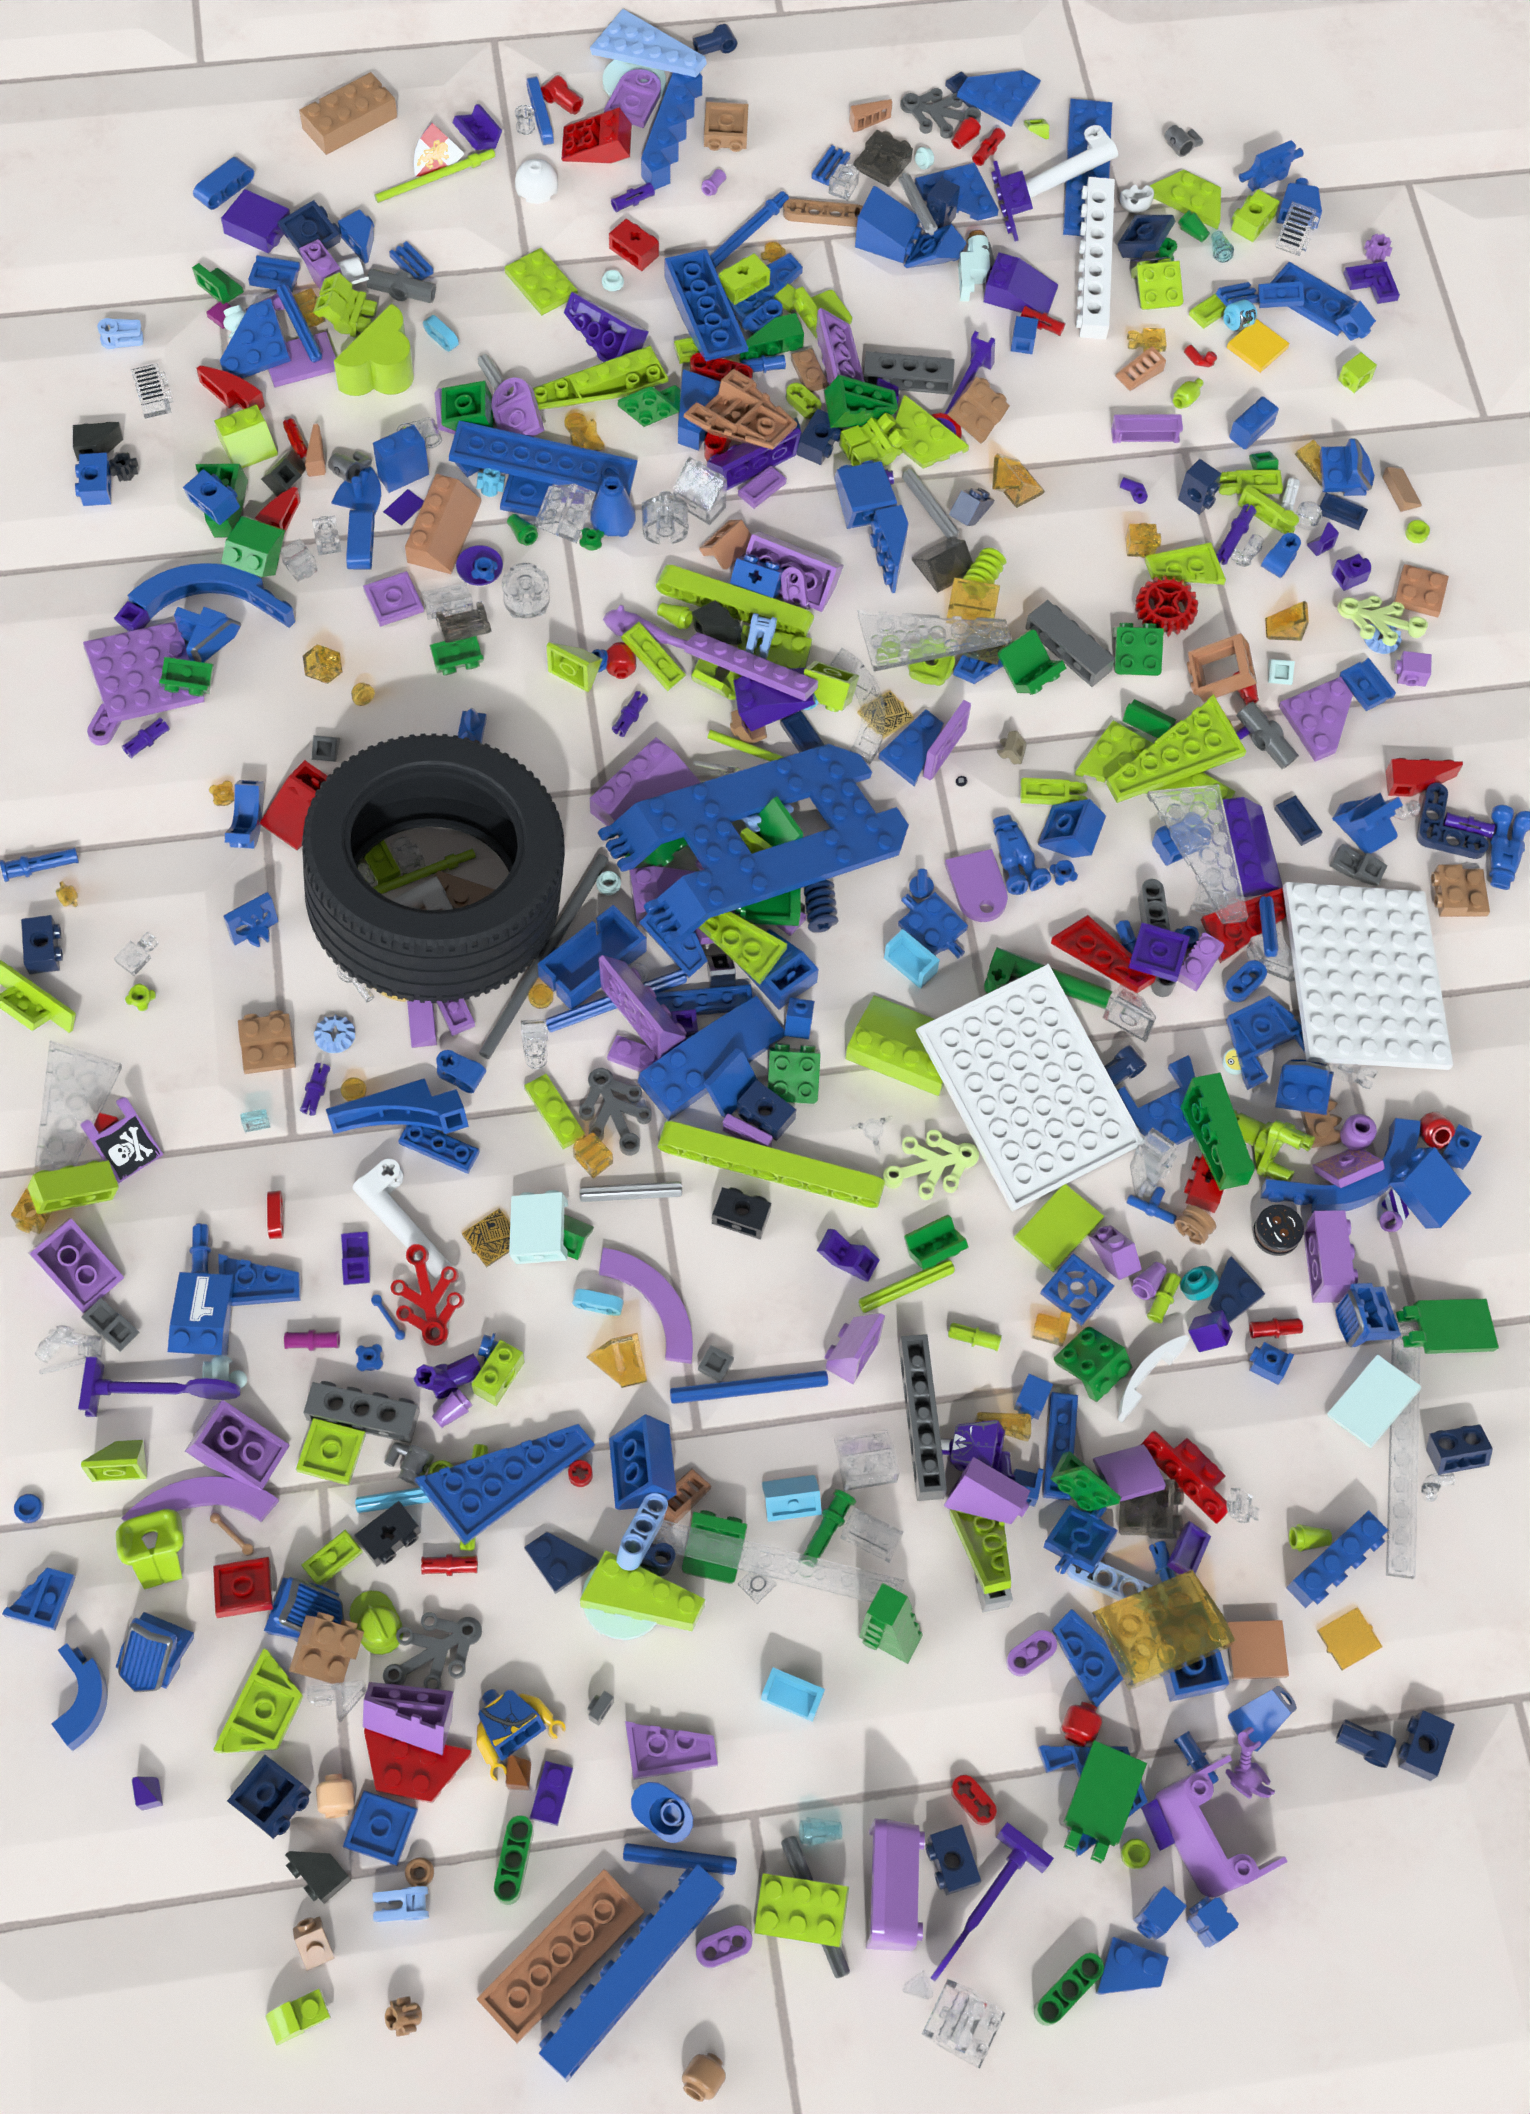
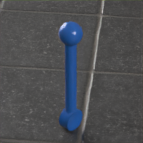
M373 1295L371 1298L372 1304L378 1306L395 1331V1338L403 1340L405 1332L400 1330L382 1304L381 1296Z

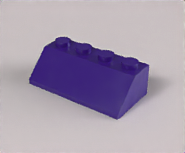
M796 427L773 450L747 443L734 445L727 452L712 456L707 461L705 473L719 494L759 475L770 465L775 467L796 456L801 430Z
M1245 797L1221 799L1215 812V818L1235 898L1264 895L1283 888L1262 806Z

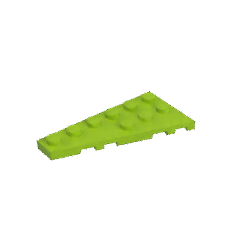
M1213 694L1201 707L1198 706L1192 711L1191 715L1178 722L1158 738L1151 747L1139 753L1136 759L1127 763L1109 777L1106 785L1116 803L1244 757L1246 749Z

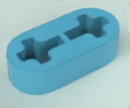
M435 315L423 321V327L427 334L443 349L449 352L459 345L454 332Z
M577 1289L575 1290L572 1304L583 1310L619 1316L621 1315L624 1301L614 1295Z

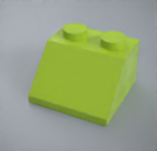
M257 405L214 420L218 438L232 464L240 463L243 469L278 455L266 421Z
M814 661L804 670V675L818 681V689L814 694L820 704L826 705L825 708L833 712L843 711L852 702L860 675L818 661Z

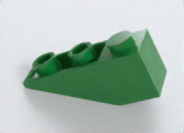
M793 313L776 317L747 339L748 351L739 353V361L741 363L742 360L761 358V355L765 357L774 356L779 353L803 348L804 331L797 314Z

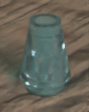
M1222 231L1214 232L1211 235L1213 257L1218 262H1228L1233 257L1234 247Z
M807 1817L806 1820H800L799 1823L800 1842L810 1847L842 1839L841 1822Z

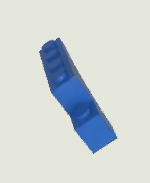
M425 1078L326 1109L333 1134L377 1125L422 1126L443 1131L444 1134L469 1127L464 1106L457 1089L431 1096Z

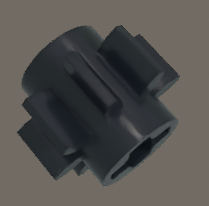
M128 452L117 453L113 459L109 460L111 475H117L119 482L131 481L134 475L139 474L137 459H131Z

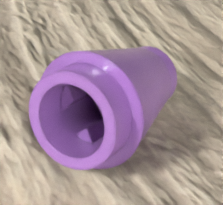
M1154 1262L1133 1280L1132 1286L1134 1294L1143 1300L1154 1297L1167 1272L1165 1266L1159 1262Z
M458 1389L455 1393L451 1392L432 1417L443 1428L445 1425L468 1413V1409L473 1405Z

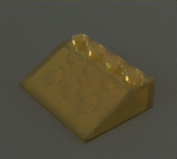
M1193 1570L1092 1612L1129 1691L1225 1650L1235 1641L1223 1614Z

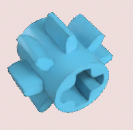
M486 468L483 473L478 472L476 488L481 489L483 495L494 497L498 494V491L503 492L505 476H500L499 470Z

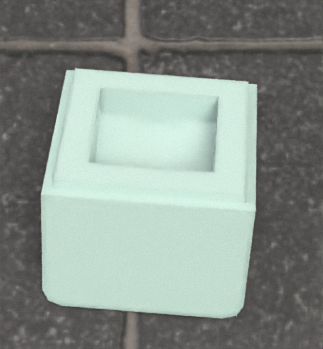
M1270 659L1268 663V683L1292 685L1295 661Z

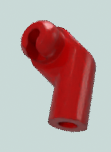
M1189 345L1184 350L1185 355L1196 366L1212 367L1217 360V355L1214 352L1208 351L1206 355H1201L1193 345Z

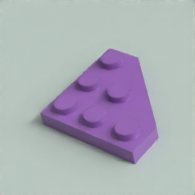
M1342 677L1281 701L1279 705L1280 710L1315 762L1335 754L1353 697L1352 692Z

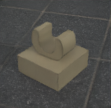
M1009 731L1008 737L1000 740L1004 749L997 750V753L1003 759L1009 758L1013 765L1022 764L1027 744L1018 731Z

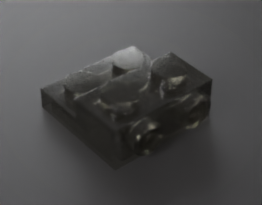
M876 130L865 143V150L854 161L853 169L890 187L912 161L913 148L906 140L900 142L894 139L888 131L881 132Z
M1163 1479L1166 1484L1164 1490L1120 1502V1535H1148L1149 1538L1177 1539V1531L1181 1532L1183 1529L1182 1515H1178V1505H1183L1184 1492L1182 1488H1179L1175 1479Z

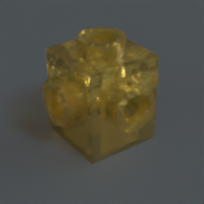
M1140 523L1128 525L1125 536L1127 557L1146 558L1147 555L1155 554L1157 547L1161 546V534L1157 533L1156 524Z
M317 644L302 656L305 676L328 684L343 673L340 652Z

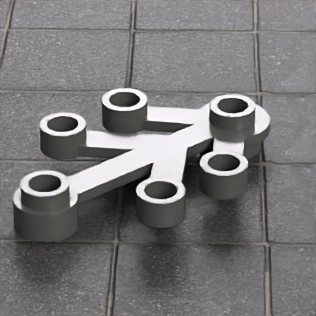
M934 88L921 96L908 93L902 98L900 103L901 109L906 113L913 114L920 123L919 130L922 133L928 134L932 131V121L927 119L922 113L926 112L930 114L939 126L940 136L946 139L952 136L953 126L948 124L943 117L960 121L972 117L979 123L981 120V111L974 107L966 109L965 113L947 109L950 106L954 108L961 107L963 100L957 97V93H953L951 97L942 100L943 92L939 88ZM929 101H931V102H933L934 104H931V105H930V104H926V103L929 102Z
M597 1068L588 1077L591 1090L585 1103L579 1108L580 1118L585 1121L593 1119L595 1115L594 1105L601 1094L604 1104L595 1124L589 1129L590 1140L592 1142L603 1140L604 1128L611 1115L620 1135L619 1145L621 1152L628 1156L635 1155L640 1149V1139L636 1134L630 1133L621 1112L636 1117L640 1124H648L652 1118L651 1110L647 1107L640 1108L614 1098L611 1090L627 1095V1099L630 1102L636 1103L642 1098V1090L639 1086H630L614 1080L612 1073L605 1068ZM598 1079H604L606 1082L604 1084H598L596 1081ZM636 1091L639 1094L636 1097H632L630 1093ZM585 1109L592 1111L589 1115L582 1113ZM641 1113H647L649 1116L647 1118H641L639 1115ZM594 1131L601 1132L600 1136L597 1137L593 1136L592 1133ZM631 1143L635 1147L633 1149H627L625 1146Z
M427 1612L421 1618V1624L425 1630L432 1631L438 1629L452 1634L442 1640L413 1633L408 1627L400 1628L396 1633V1638L401 1645L407 1646L412 1644L428 1649L401 1665L391 1664L387 1666L383 1672L385 1684L403 1686L406 1681V1675L433 1660L430 1675L424 1680V1687L428 1688L427 1684L430 1680H436L438 1685L434 1689L440 1690V1678L448 1650L457 1644L458 1649L455 1660L449 1664L448 1670L451 1677L455 1679L462 1678L466 1673L465 1662L469 1647L477 1643L481 1638V1624L472 1617H464L458 1622L437 1618L434 1613ZM428 1617L435 1619L434 1624L431 1626L424 1624ZM466 1626L473 1628V1632L470 1635L463 1634V1629ZM403 1632L410 1633V1638L406 1641L400 1639V1635ZM455 1665L462 1666V1671L459 1674L452 1672V1668ZM393 1670L399 1672V1676L395 1680L389 1678V1674Z

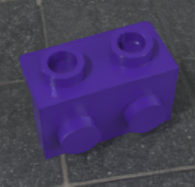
M480 104L475 105L472 114L456 115L452 123L475 150L496 149L502 129Z

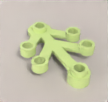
M1370 596L1362 601L1346 597L1337 606V611L1341 616L1352 619L1361 628L1359 634L1362 638L1372 639L1376 627L1384 635L1382 638L1383 643L1388 646L1396 644L1398 634L1387 625L1408 630V634L1414 638L1424 635L1428 627V622L1422 617H1412L1409 622L1394 618L1402 616L1404 605L1399 602H1393L1389 606L1380 608L1382 600L1378 596ZM1364 618L1369 619L1373 625L1368 624Z
M930 1130L926 1136V1143L930 1147H939L950 1153L949 1155L941 1156L918 1145L914 1137H906L902 1142L903 1152L914 1154L926 1161L903 1168L897 1166L887 1167L883 1173L885 1186L895 1189L901 1186L903 1179L931 1171L926 1182L920 1185L918 1191L920 1198L929 1200L933 1197L934 1187L945 1167L955 1164L951 1175L946 1176L943 1181V1189L948 1193H953L958 1188L959 1179L965 1168L972 1167L978 1162V1149L970 1143L956 1145L942 1138L938 1130ZM936 1136L938 1140L931 1141L929 1137ZM910 1142L914 1145V1147L907 1148L905 1144ZM962 1152H969L971 1156L964 1157ZM896 1172L898 1177L892 1178L889 1173ZM952 1181L955 1183V1186L949 1187L946 1182ZM928 1188L930 1189L931 1193L924 1194L922 1192V1189Z

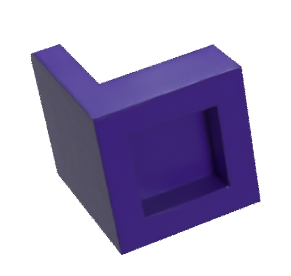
M1223 1310L1195 1317L1188 1329L1198 1352L1227 1346L1233 1333Z

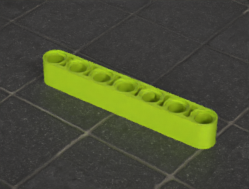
M666 565L656 584V589L661 594L698 607H703L716 600L722 607L727 608L732 618L751 624L753 613L768 619L775 617L777 618L775 629L777 632L806 637L814 620V615L806 609L675 565Z

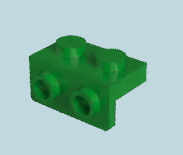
M476 633L429 645L436 672H442L443 676L454 674L457 672L456 669L466 667V670L480 667L479 663L484 660Z
M164 657L159 685L164 687V691L179 693L180 689L189 691V695L203 697V693L210 694L214 665Z
M945 1215L904 1236L910 1258L923 1270L933 1267L938 1262L956 1256L961 1251L969 1248L966 1238L955 1229L952 1218L949 1215Z

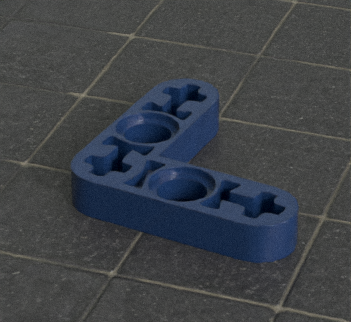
M1440 783L1429 785L1422 803L1417 831L1418 843L1427 848L1472 859L1482 858L1489 847L1487 839L1479 834L1443 826L1448 790ZM1433 792L1438 793L1439 798L1436 803H1432L1435 796ZM1434 811L1438 814L1439 818L1431 819L1427 816L1426 812ZM1429 827H1432L1430 834L1432 838H1427L1426 832ZM1450 836L1455 837L1459 844L1451 845L1447 842L1446 838ZM1474 843L1478 844L1479 850L1475 849Z

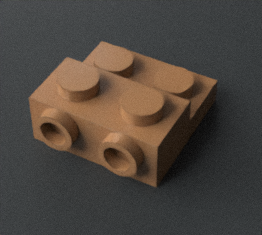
M706 102L704 147H708L712 151H717L720 148H730L733 152L747 149L749 104Z
M976 376L966 385L947 415L979 443H983L994 426L1001 421L1010 405L1006 402L1007 399L1003 394L995 393L990 388V383L986 379Z
M1438 865L1435 871L1432 872L1431 885L1435 886L1436 891L1434 905L1438 908L1439 917H1485L1489 915L1490 908L1483 869H1463L1462 865Z
M276 1010L270 1012L269 1016L259 1017L257 1014H247L243 1017V1020H238L244 1074L296 1068L289 1013L284 1014L283 1011Z
M318 1612L317 1617L306 1615L289 1671L342 1686L350 1659L356 1660L364 1632L357 1630L358 1624L342 1620L341 1624L334 1623V1616Z

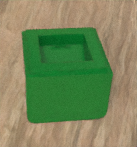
M1270 451L1249 455L1253 470H1278L1279 460Z

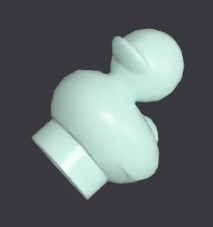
M240 305L223 311L225 314L223 324L225 329L232 331L229 335L231 339L246 313L242 311Z
M217 1355L211 1362H203L202 1378L229 1381L240 1388L244 1387L247 1383V1376L243 1371L236 1370L229 1375V1363L232 1360L226 1355Z

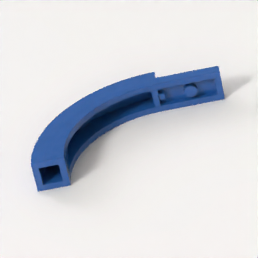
M201 563L179 566L149 578L127 595L129 602L148 612L150 620L160 610L177 600L192 595L217 593L243 599L288 628L295 623L292 606L286 601H280L275 598L269 590L264 589L262 578L229 565Z
M1394 1119L1389 1127L1387 1149L1382 1159L1385 1169L1342 1188L1336 1185H1315L1266 1179L1261 1187V1198L1275 1203L1291 1201L1296 1205L1312 1204L1311 1213L1314 1211H1350L1362 1207L1383 1195L1391 1187L1389 1182L1395 1177V1171L1411 1159L1410 1155L1415 1151L1418 1143L1421 1121Z

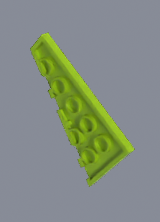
M1113 720L1077 768L1075 775L1080 777L1087 775L1096 778V781L1105 783V780L1107 781L1109 777L1124 765L1136 759L1139 753L1151 747L1153 743ZM1200 772L1146 792V794L1157 796V794L1170 797L1169 800L1191 802L1196 807L1216 812L1219 801L1221 799L1233 798L1236 791Z

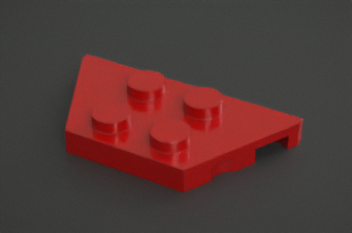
M367 1728L364 1729L375 1789L381 1793L433 1803L441 1794L442 1789L446 1784L450 1783L455 1777L456 1772L466 1760H469L472 1754L471 1750L445 1745L443 1755Z

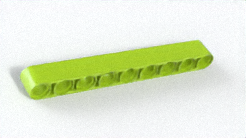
M673 1121L664 1123L657 1145L658 1149L671 1155L868 1208H877L879 1206L885 1181L875 1175Z

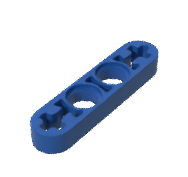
M537 76L526 78L527 91L542 145L554 144L552 127Z

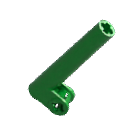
M996 947L984 983V990L988 994L1007 985L1011 976L1021 978L1046 965ZM1051 968L1065 995L1107 1010L1113 991Z

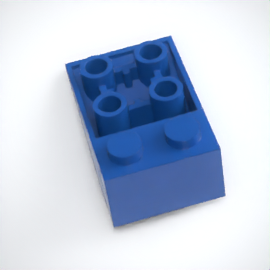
M902 505L875 510L874 520L871 521L873 532L870 534V543L872 548H876L878 566H882L884 570V583L889 585L892 593L896 592L909 524Z
M768 929L767 933L787 943L786 951L760 985L747 972L745 973L774 1006L780 1010L789 1003L790 997H798L817 983L819 969L803 951L773 930Z

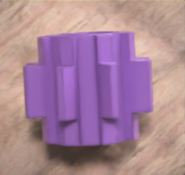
M1377 233L1372 235L1371 241H1366L1364 249L1367 251L1365 256L1372 263L1384 262L1386 256L1390 257L1393 248L1390 247L1392 241L1385 234L1378 235Z

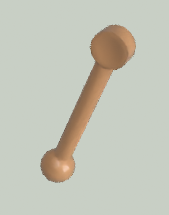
M218 1513L211 1514L210 1521L217 1523L242 1548L244 1555L249 1556L253 1553L252 1545L245 1544L221 1520V1516Z

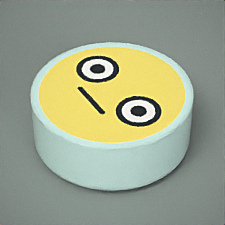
M1235 1048L1230 1049L1225 1053L1222 1060L1223 1067L1230 1074H1241Z

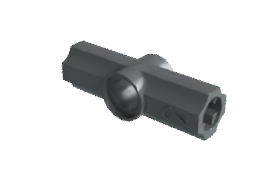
M370 269L368 273L367 288L389 293L397 301H405L407 298L427 303H433L436 284L414 279L406 271H398L396 274Z
M1250 702L1238 712L1236 716L1252 734L1251 738L1255 746L1261 751L1266 750L1281 769H1285L1297 759L1299 755L1283 737L1284 733L1281 726L1274 720L1269 721L1254 702Z

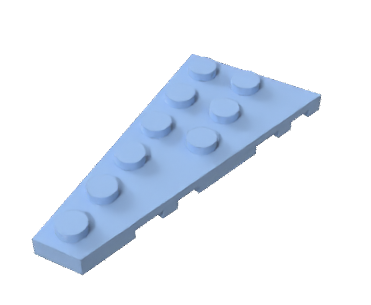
M625 9L620 11L590 47L592 55L697 77L707 64L705 56Z

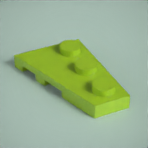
M1211 542L1147 555L1145 558V564L1152 580L1155 577L1162 580V577L1166 575L1168 580L1175 576L1177 582L1184 579V582L1224 585L1226 581Z

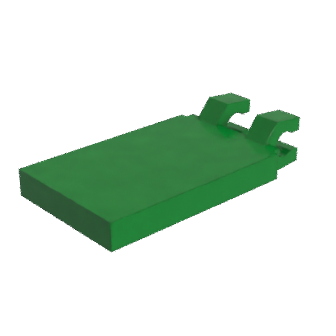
M1487 1299L1418 1300L1413 1306H1404L1402 1308L1403 1311L1396 1312L1398 1322H1418L1419 1331H1410L1408 1333L1409 1336L1402 1337L1404 1347H1424L1425 1354L1494 1352L1499 1349Z
M1095 1740L1092 1742L1063 1821L1066 1823V1826L1070 1827L1063 1848L1074 1852L1083 1833L1097 1839L1090 1859L1100 1864L1104 1861L1109 1845L1115 1847V1845L1119 1844L1147 1766L1146 1762Z

